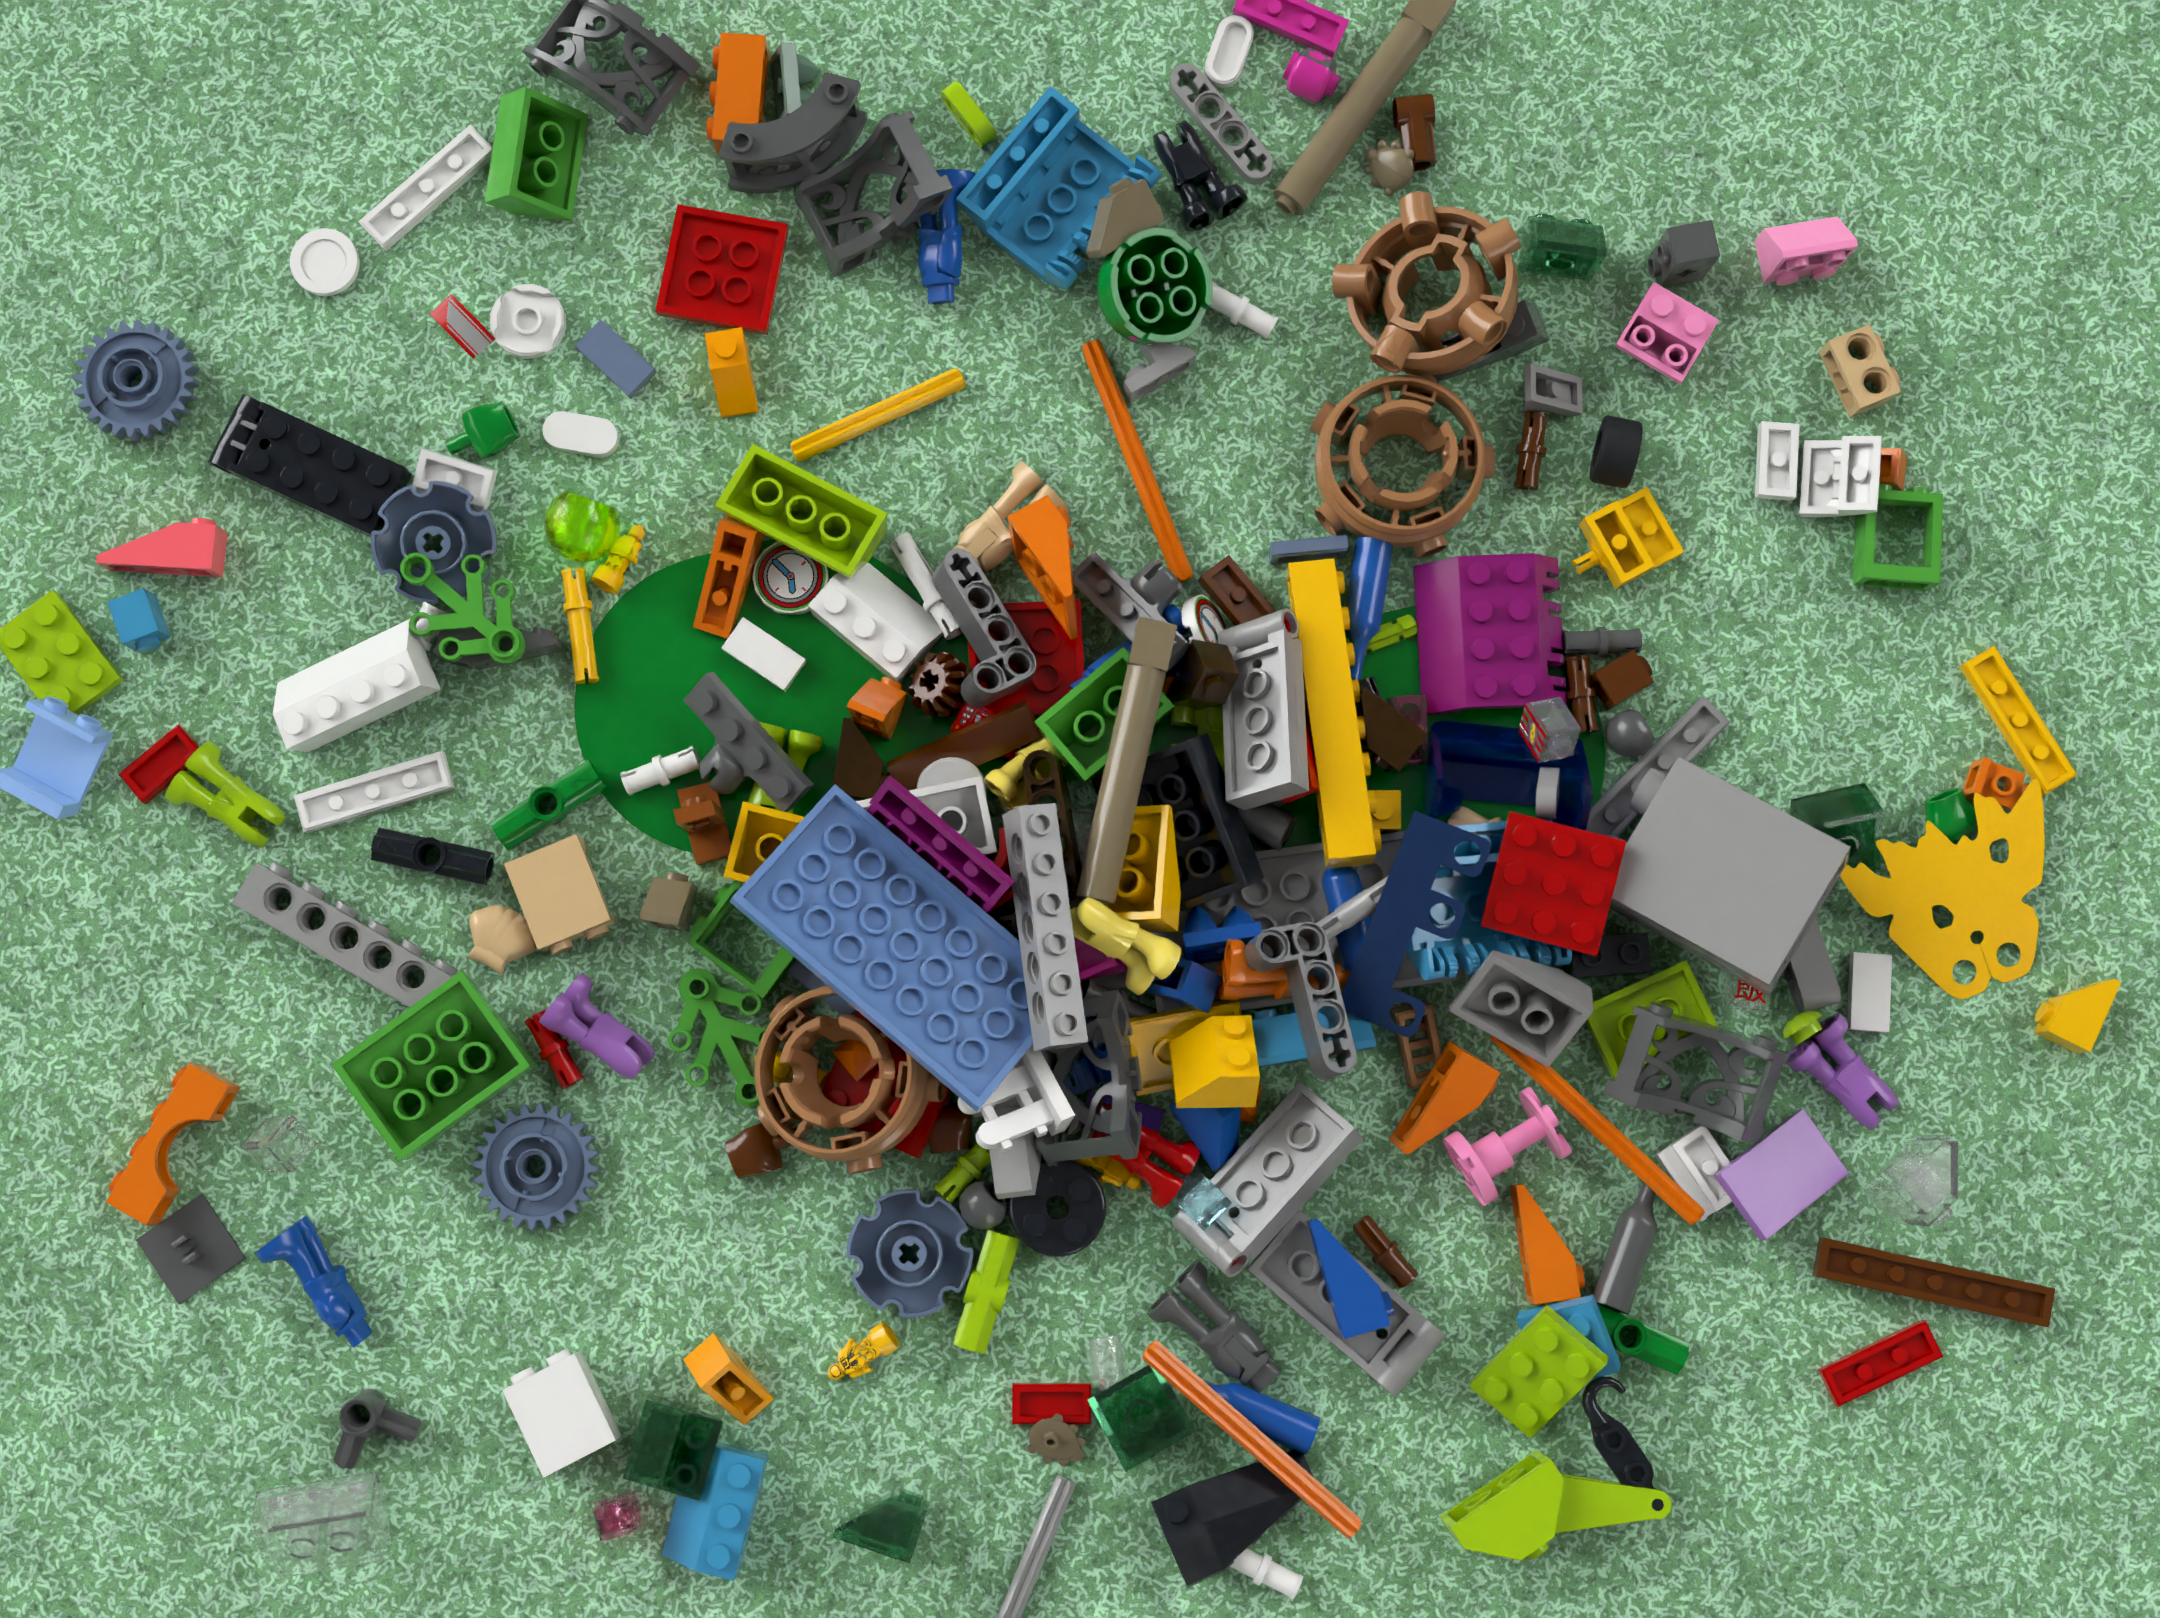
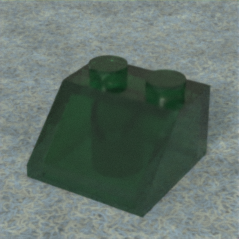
M1549 214L1528 216L1522 228L1520 241L1522 248L1519 249L1517 271L1591 281L1606 257L1607 248L1603 226L1593 225L1591 221L1586 219H1574L1570 222L1556 220L1554 216Z
M1865 783L1791 799V816L1850 846L1847 864L1851 868H1855L1862 862L1872 871L1880 869L1881 853L1875 842L1882 839L1883 808Z
M1150 1365L1087 1399L1126 1473L1196 1434L1169 1382Z

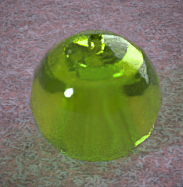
M567 490L552 500L546 510L544 521L547 541L556 553L568 560L582 563L598 560L611 551L619 538L621 525L617 508Z

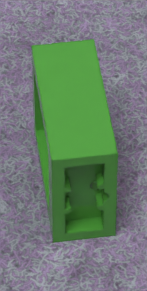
M1879 484L1878 505L1925 508L1923 567L1874 563L1876 512L1856 515L1853 585L1929 591L1940 584L1943 494L1930 493V489L1925 487H1912L1906 491L1892 490L1891 485Z
M734 881L731 886L725 884L716 894L712 901L716 906L706 918L702 915L694 923L689 931V934L693 937L688 944L757 995L768 1000L787 975L789 968L797 960L793 955L781 947L756 981L707 945L735 907L730 903V900L742 885Z

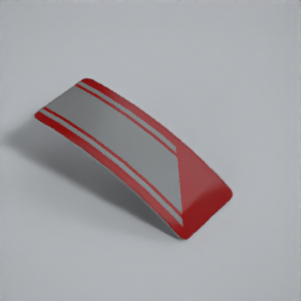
M452 294L430 313L473 359L495 340L486 328Z

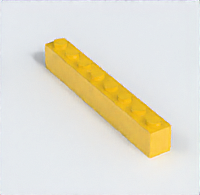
M1334 558L1288 563L1286 580L1290 609L1296 616L1299 626V633L1295 638L1302 641L1304 690L1319 790L1316 791V800L1326 869L1373 864L1376 851H1381L1382 843L1379 828H1373L1371 814L1376 813V799L1374 790L1367 791L1365 776L1371 775L1369 754L1362 753L1360 739H1365L1366 736L1365 722L1363 716H1357L1355 703L1360 702V687L1358 679H1351L1350 666H1355V652L1353 643H1346L1345 630L1350 629L1348 607H1341L1340 594L1345 593L1343 572L1336 571Z

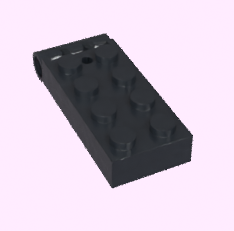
M247 395L241 396L208 460V463L220 470L370 538L372 531H381L385 526L384 519L378 516L381 506L391 495L406 487L412 475L406 467Z

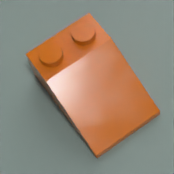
M1046 495L1007 516L1014 560L1072 640L1078 637L1070 551V549L1074 548V544L1068 533V527L1071 526V522L1062 506L1056 507L1049 496Z

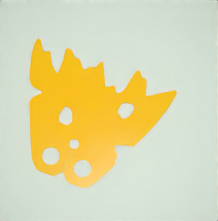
M2032 779L2009 814L2005 813L1994 797L1985 798L1975 793L1973 801L1978 835L1973 841L1963 835L1955 845L1932 822L1927 821L1925 836H1921L1918 839L1916 848L1902 841L1891 843L1886 839H1880L1875 842L1885 860L1891 878L1876 875L1862 862L1855 868H1851L1847 864L1840 875L1847 889L1869 915L1878 918L1889 914L1893 915L1889 926L1890 938L1939 987L1955 998L1965 999L1986 990L1991 977L2003 983L2022 977L2029 972L2034 962L2039 921L2034 908L2023 903L2022 898L2041 883L2043 875L2045 848L2044 807L2041 788L2037 779ZM2001 838L2006 839L2009 845L2008 859L2004 863L1993 861L1989 848L1992 842ZM1943 905L1953 914L1951 926L1939 928L1936 925L1932 914L1933 906ZM1981 931L1983 933L1984 939L1980 945L1974 944L1971 941L1970 936L1972 932ZM2004 943H2014L2020 950V959L2014 966L2005 967L1997 960V950ZM1961 960L1972 962L1976 968L1975 978L1968 984H1959L1952 975L1954 965Z

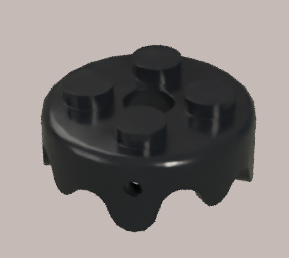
M1045 1159L1041 1160L1035 1195L1009 1198V1217L1016 1235L1027 1247L1046 1256L1064 1257L1085 1249L1097 1238L1106 1217V1197L1098 1178L1083 1164L1074 1160L1058 1161L1057 1166H1048ZM1055 1195L1063 1196L1069 1203L1068 1213L1060 1219L1050 1217L1046 1211L1048 1199Z

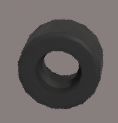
M1606 415L1603 418L1591 460L1590 480L1592 482L1624 489L1629 486L1640 453L1643 434L1641 422Z

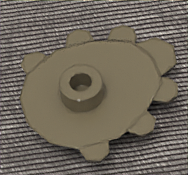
M1381 140L1378 142V148L1371 146L1365 151V159L1370 164L1364 167V172L1373 174L1374 178L1371 180V185L1384 188V193L1387 197L1392 196L1395 191L1403 189L1410 182L1414 171L1412 161L1415 155L1414 151L1401 149L1400 142L1397 140L1393 141L1391 146H1387L1386 141Z
M1055 1414L1052 1418L1042 1419L1032 1426L1028 1435L1030 1444L1027 1450L1032 1454L1037 1452L1039 1455H1042L1045 1463H1051L1053 1459H1058L1059 1464L1065 1466L1068 1465L1069 1459L1077 1462L1084 1458L1085 1452L1081 1447L1086 1444V1439L1082 1436L1076 1437L1075 1433L1079 1431L1076 1424L1068 1426L1063 1422L1061 1414Z

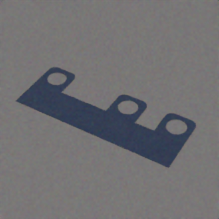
M1414 810L1342 992L1347 1013L1405 1037H1411L1416 1034L1426 1010L1425 1004L1420 999L1393 989L1392 985L1416 927L1445 939H1451L1457 934L1466 911L1464 904L1459 900L1431 890L1440 865L1470 877L1478 876L1482 872L1491 850L1490 842L1487 839ZM1462 841H1472L1480 849V858L1472 866H1463L1455 859V847ZM1438 903L1450 905L1455 912V920L1447 928H1438L1430 921L1429 912ZM1407 1002L1412 1005L1415 1010V1019L1410 1025L1398 1026L1391 1020L1390 1009L1395 1003Z

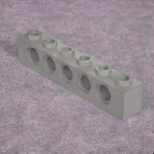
M1056 803L1017 806L1003 814L1010 875L1014 880L1012 890L1034 1051L1073 1047L1088 1042Z
M272 862L269 867L256 863L231 902L408 1007H411L438 988L458 971L457 968L437 958L435 963L423 958L422 954L425 950L409 940L404 939L401 944L389 938L392 931L382 924L371 919L367 925L355 917L359 911L338 900L334 906L322 899L326 892L315 885L305 881L300 886L291 881L290 878L293 873L275 862ZM289 891L292 896L291 904L287 909L281 911L278 907V898L283 892ZM322 910L325 915L324 924L319 929L314 930L310 923L311 917L316 911ZM355 929L358 933L357 944L351 949H346L343 938L349 930ZM388 948L391 952V962L387 967L380 969L376 963L377 954L382 949ZM421 967L425 974L424 982L421 986L413 988L410 985L409 976L414 969Z

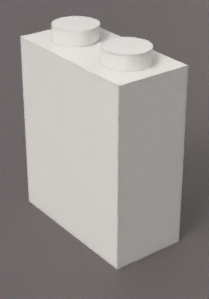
M567 1348L547 1358L546 1361L549 1365L547 1368L535 1373L533 1368L530 1367L510 1377L513 1385L502 1390L543 1478L622 1437L582 1351L571 1355Z

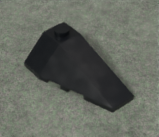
M1295 1450L1285 1452L1313 1476L1304 1454ZM1256 1462L1188 1485L1152 1501L1151 1504L1187 1588L1227 1570L1234 1563V1559L1251 1544L1254 1545L1279 1518H1283L1302 1499L1262 1463Z

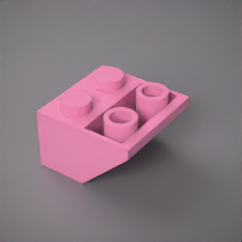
M1838 217L1764 228L1755 240L1763 283L1776 281L1778 286L1795 283L1799 280V277L1812 275L1814 280L1831 277L1858 247L1857 239Z
M1653 282L1625 326L1615 347L1676 383L1681 384L1719 319Z

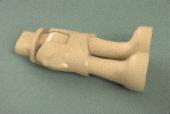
M1022 461L1013 468V481L1005 493L993 506L990 505L979 519L972 521L965 527L963 532L959 534L958 544L953 548H960L970 552L984 573L998 566L1013 551L1009 525L1006 526L1004 519L1026 497L1038 491L1029 504L1048 495L1056 507L1062 506L1067 514L1070 512L1069 507L1049 485H1044L1042 479Z

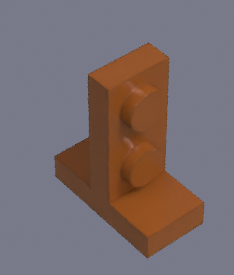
M710 782L677 790L681 808L673 810L677 825L689 835L695 862L698 866L728 858L732 845L720 795L708 786Z

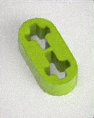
M954 81L940 91V96L946 107L978 147H984L997 137L996 131L989 119L959 82Z

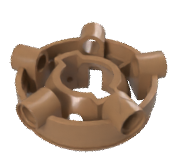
M1412 192L1403 196L1399 201L1401 216L1377 231L1360 250L1353 264H1336L1333 271L1332 288L1336 298H1346L1349 316L1359 336L1372 351L1370 359L1373 363L1392 373L1402 371L1416 375H1439L1462 369L1487 354L1504 337L1513 320L1518 302L1517 269L1511 253L1522 248L1506 217L1492 224L1482 216L1465 209L1434 207L1432 196L1429 193ZM1471 243L1479 246L1484 259L1498 282L1506 277L1501 297L1493 295L1491 286L1486 280L1485 270L1482 264L1474 258L1470 249ZM1406 254L1403 258H1401V259L1396 263L1395 266L1393 265V263H1394L1397 259H1399L1402 255ZM1431 256L1437 271H1448L1451 269L1460 271V286L1457 293L1447 304L1435 310L1425 311L1419 323L1405 320L1406 305L1402 301L1410 287L1420 280L1414 262ZM1383 274H1386L1387 279L1383 287L1382 309L1387 317L1388 325L1385 326L1377 341L1371 334L1368 316L1377 314L1382 288L1380 278ZM1448 331H1457L1462 341L1445 348L1441 340L1442 335Z
M1405 373L1404 375L1386 376L1367 382L1344 397L1336 406L1327 401L1309 430L1319 435L1314 456V472L1317 488L1324 503L1317 507L1314 513L1322 526L1332 536H1336L1344 529H1347L1359 538L1373 537L1388 542L1393 547H1413L1417 559L1436 554L1448 547L1444 535L1453 529L1468 513L1478 496L1483 479H1490L1494 476V449L1492 445H1484L1483 436L1474 415L1456 394L1437 383V379L1431 375ZM1390 391H1400L1398 400L1392 401ZM1380 393L1382 404L1369 411L1364 426L1362 424L1355 426L1345 450V455L1330 456V443L1339 447L1356 421L1360 408L1354 404L1365 397ZM1435 401L1453 414L1465 430L1467 436H1463L1459 444H1457L1456 436L1447 420L1440 428L1436 427L1429 420V414ZM1394 434L1411 437L1422 445L1426 453H1441L1442 470L1430 473L1425 483L1418 490L1411 493L1395 492L1386 488L1381 490L1372 482L1365 464L1361 463L1363 456H1368L1372 446L1380 439ZM1332 467H1344L1347 482L1344 480L1337 484ZM1455 472L1458 480L1472 479L1464 498L1448 513L1445 514L1442 506L1409 517L1405 526L1398 525L1399 511L1418 510L1435 502L1438 495L1446 487H1449L1454 479ZM1355 484L1358 491L1371 503L1391 510L1389 524L1364 514L1366 505L1350 485Z
M829 986L811 990L798 997L795 994L788 995L772 1010L769 1017L772 1021L762 1036L756 1054L754 1077L756 1093L760 1103L757 1106V1112L763 1126L772 1136L775 1137L779 1134L788 1143L811 1156L830 1161H846L848 1174L883 1168L881 1154L892 1149L913 1130L923 1115L928 1101L941 1103L944 1100L947 1086L906 1052L907 1062L899 1061L896 1091L894 1093L892 1087L895 1078V1064L887 1043L890 1040L883 1032L880 1033L877 1028L866 1020L853 1015L842 1014L839 1016V1019L828 1015L816 1016L808 1008L810 1005L824 998L840 996ZM822 1036L828 1038L833 1043L843 1040L862 1042L868 1046L872 1059H877L879 1079H873L869 1089L870 1094L864 1100V1103L853 1106H841L833 1103L822 1092L817 1075L820 1060L811 1052L813 1046ZM782 1041L786 1042L781 1053L779 1063L789 1064L792 1067L793 1080L791 1083H780V1087H774V1061L779 1043ZM903 1098L894 1116L888 1113L895 1100ZM877 1120H881L886 1124L878 1133L863 1131L830 1138L832 1149L824 1148L805 1140L809 1132L813 1130V1126L823 1129H832L839 1126L854 1128L863 1123H875ZM801 1122V1123L798 1125L797 1130L795 1131V1130L792 1128V1126H794L795 1124Z

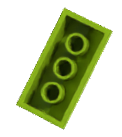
M755 444L751 445L715 504V509L850 579L869 562L887 531L888 513Z

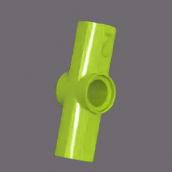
M991 1229L987 1230L976 1269L973 1268L964 1295L963 1303H965L958 1322L953 1345L973 1352L986 1353L997 1313H1001L1010 1284L1008 1277L1019 1247V1238Z

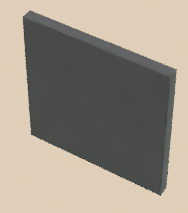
M204 1194L199 1195L136 1239L179 1305L246 1258Z

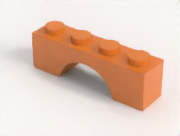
M189 1063L187 1067H182L177 1072L171 1083V1087L174 1089L166 1102L162 1101L153 1111L150 1119L153 1124L147 1134L139 1137L130 1150V1156L132 1157L125 1170H121L115 1175L109 1185L111 1193L106 1203L144 1225L159 1224L179 1192V1188L172 1180L168 1169V1153L175 1137L192 1123L202 1120L221 1121L241 1088L239 1085L202 1064Z

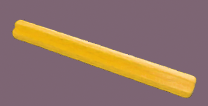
M958 368L951 369L790 443L791 450L796 460L802 462L964 389L965 380Z

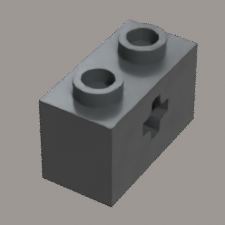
M1712 220L1666 229L1648 257L1649 273L1652 278L1656 277L1657 284L1665 288L1704 279L1720 257Z

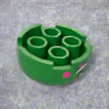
M1149 228L1135 233L1122 242L1116 250L1107 254L1101 265L1097 281V294L1103 315L1119 335L1133 343L1143 346H1160L1182 340L1199 328L1197 326L1202 321L1207 307L1211 306L1213 282L1207 261L1198 247L1193 248L1186 240L1176 235L1177 232L1174 230Z

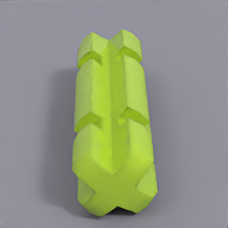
M1407 614L1397 618L1395 624H1392V621L1382 624L1379 632L1368 643L1366 651L1370 650L1373 653L1400 642V637H1403L1405 640L1417 635L1418 630L1415 619Z

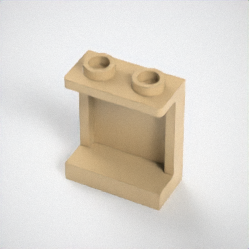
M577 834L504 864L537 949L542 952L550 951L552 956L572 949L574 947L572 941L584 936L587 937V940H593L610 932L608 926L617 923L614 915L608 909L586 854L588 849L584 839Z

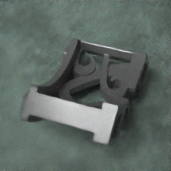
M567 0L534 46L526 45L522 50L531 59L528 64L535 72L544 78L548 76L557 78L594 100L616 117L614 120L615 124L629 135H633L635 132L648 136L652 131L651 127L687 78L693 77L701 66L665 33L657 37L654 30H648L643 27L642 24L645 18L619 1L616 4H610L607 0ZM598 21L606 23L602 30L596 31L595 25ZM620 31L625 33L623 52L632 70L613 73L592 72L586 55V40L601 42L613 38ZM637 47L647 49L646 55L639 56L640 61L644 64L641 67L633 58V50ZM558 50H564L560 56L553 57ZM575 62L577 70L570 67L569 65ZM673 71V74L658 92L652 81ZM644 84L655 98L643 115L639 116L627 107L626 99L631 96L636 97L642 106L643 97L638 85ZM603 88H614L613 96Z
M826 72L812 96L792 113L780 119L759 124L730 122L719 152L720 159L724 160L730 177L728 182L729 189L744 193H776L780 189L799 185L810 175H820L826 172L842 156L844 158L858 140L868 118L867 112L859 109L857 96L861 89L860 82Z
M911 111L900 115L898 113L886 115L879 121L869 139L851 156L820 175L813 174L808 176L799 184L795 202L801 208L828 260L827 265L833 277L844 274L877 258L875 250L881 249L891 240L897 246L907 239L918 228H921L917 222L925 213L934 215L945 203L953 189L947 175L939 177L912 126L915 117ZM870 174H886L897 178L890 194L891 214L888 217L871 210L857 211L862 191ZM904 192L907 193L908 196L902 203L901 196ZM828 193H832L833 201L830 204L821 206L828 210L840 211L839 216L822 220L813 201ZM870 218L872 228L864 232L866 224L856 223V221ZM838 226L837 246H835L826 227Z
M1119 989L1104 991L1102 997L1083 999L1085 1017L1097 1016L1095 1020L1086 1024L1088 1042L1073 1047L1041 1050L1075 1114L1069 1124L1070 1129L1066 1136L1075 1135L1080 1130L1082 1123L1085 1124L1080 1140L1061 1142L1062 1132L1051 1136L1049 1130L1046 1135L1039 1138L1034 1135L1036 1149L1039 1153H1042L1048 1166H1057L1058 1161L1120 1154L1122 1160L1133 1159L1138 1156L1142 1113L1135 1111L1136 1096L1134 1091H1142L1138 1056L1130 1057V1045H1128L1127 1036L1132 1035L1133 1030ZM1105 1043L1108 1056L1101 1058L1094 1047L1101 1049V1045ZM1082 1051H1084L1087 1058L1094 1065L1111 1071L1112 1078L1111 1082L1106 1083L1096 1092L1089 1108L1073 1094L1065 1083L1074 1062ZM1108 1095L1113 1097L1111 1110L1107 1106H1102L1101 1108L1105 1097ZM1095 1130L1111 1135L1108 1137L1092 1138Z
M1651 1002L1649 1008L1634 1006L1632 1014L1637 1015L1622 1061L1615 1080L1607 1079L1603 1094L1635 1109L1649 1110L1673 1116L1674 1111L1681 1115L1682 1113L1689 1116L1694 1114L1693 1123L1716 1130L1739 1141L1760 1142L1765 1128L1762 1126L1784 1061H1787L1789 1053L1777 1049L1779 1042L1758 1034L1755 1035L1754 1039L1708 1023L1673 1014L1674 1010L1672 1008L1655 1002ZM1657 1026L1665 1029V1035L1660 1040L1653 1038ZM1677 1029L1691 1033L1678 1038ZM1718 1041L1735 1047L1727 1054ZM1651 1042L1658 1050L1654 1056L1648 1054ZM1703 1045L1713 1057L1723 1079L1702 1081L1690 1091L1687 1097L1681 1096L1682 1086L1680 1078L1667 1062L1688 1049ZM1747 1056H1757L1767 1061L1759 1085L1742 1083L1738 1076L1749 1077L1757 1072L1754 1067H1744L1743 1060ZM1659 1069L1666 1072L1670 1078L1669 1084L1664 1088H1657V1082L1663 1078L1661 1074L1657 1073ZM1714 1089L1726 1090V1095L1722 1092H1715L1718 1095L1716 1103L1709 1104L1705 1101V1095L1708 1091ZM1743 1093L1756 1094L1747 1119H1744Z

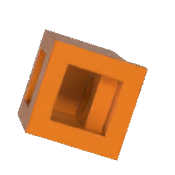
M1983 757L1971 763L1963 790L1965 796L1971 802H1974L1975 793L1985 798L1994 797L2006 813L2013 809L2028 785L2023 784L2025 773L1994 763L1992 759ZM1998 780L2006 782L2003 791L1997 787Z

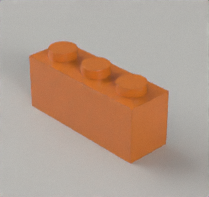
M721 32L720 46H714L713 68L718 69L717 82L711 81L710 104L715 106L714 117H708L706 132L707 139L712 140L716 153L720 152L730 122L759 124L764 121L769 47L765 35Z

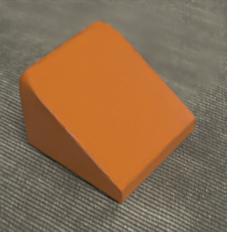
M1901 448L1881 449L1879 484L1891 485L1892 490L1904 491L1907 455Z

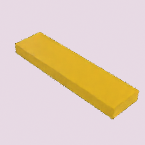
M1995 646L1959 666L2030 779H2037L2039 781L2042 795L2049 793L2077 776V773Z

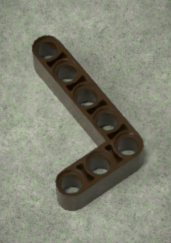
M1036 750L1029 753L1023 762V776L1028 805L1043 804L1050 797H1055L1058 801L1059 831L1065 841V849L1062 852L1065 873L1072 880V887L1068 892L1070 909L1078 907L1079 903L1083 901V898L1076 896L1082 867L1065 770L1062 761L1056 755L1044 750ZM1049 759L1052 771L1047 778L1039 779L1036 776L1035 767L1040 760ZM1016 914L993 918L1019 940Z

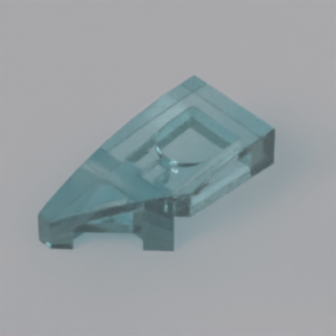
M1194 1166L1187 1176H1182L1181 1178L1183 1185L1178 1191L1176 1204L1204 1231L1232 1202Z

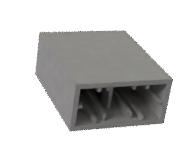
M1679 756L1667 775L1651 768L1643 777L1630 802L1629 808L1643 815L1628 842H1626L1610 908L1770 996L1849 860L1850 846ZM1612 834V835L1610 836V837H1613V838H1617V839H1620V840H1624V839H1622V838H1620V837H1618V836H1616V835H1614V834Z

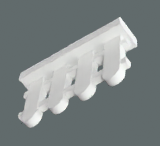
M1033 1044L978 1111L972 1109L961 1098H958L957 1101L958 1107L963 1113L975 1114L981 1112L986 1121L979 1127L976 1133L978 1145L984 1149H992L999 1146L1002 1153L1012 1148V1140L1033 1131L1037 1138L1046 1135L1048 1130L1051 1136L1065 1131L1075 1116L1041 1051H1034ZM1016 1097L1021 1108L998 1117L993 1106Z

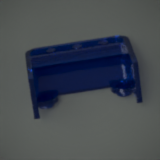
M1453 721L1436 722L1431 726L1428 740L1423 797L1424 813L1437 819V815H1449L1460 810L1463 799L1536 806L1540 767L1560 768V783L1556 819H1552V822L1586 831L1594 793L1584 744L1579 738L1566 733L1544 731L1546 735L1544 738L1539 730L1534 731L1535 738H1533L1534 742L1531 743V730L1528 729L1527 734L1524 729H1520L1527 741L1529 737L1531 745H1535L1537 740V745L1542 751L1541 755L1536 747L1532 748L1539 758L1538 762L1518 732L1519 728ZM1537 731H1538L1539 737L1541 738V740H1542L1543 743H1544V744H1543V747H1542V745L1540 744L1539 740L1537 739Z

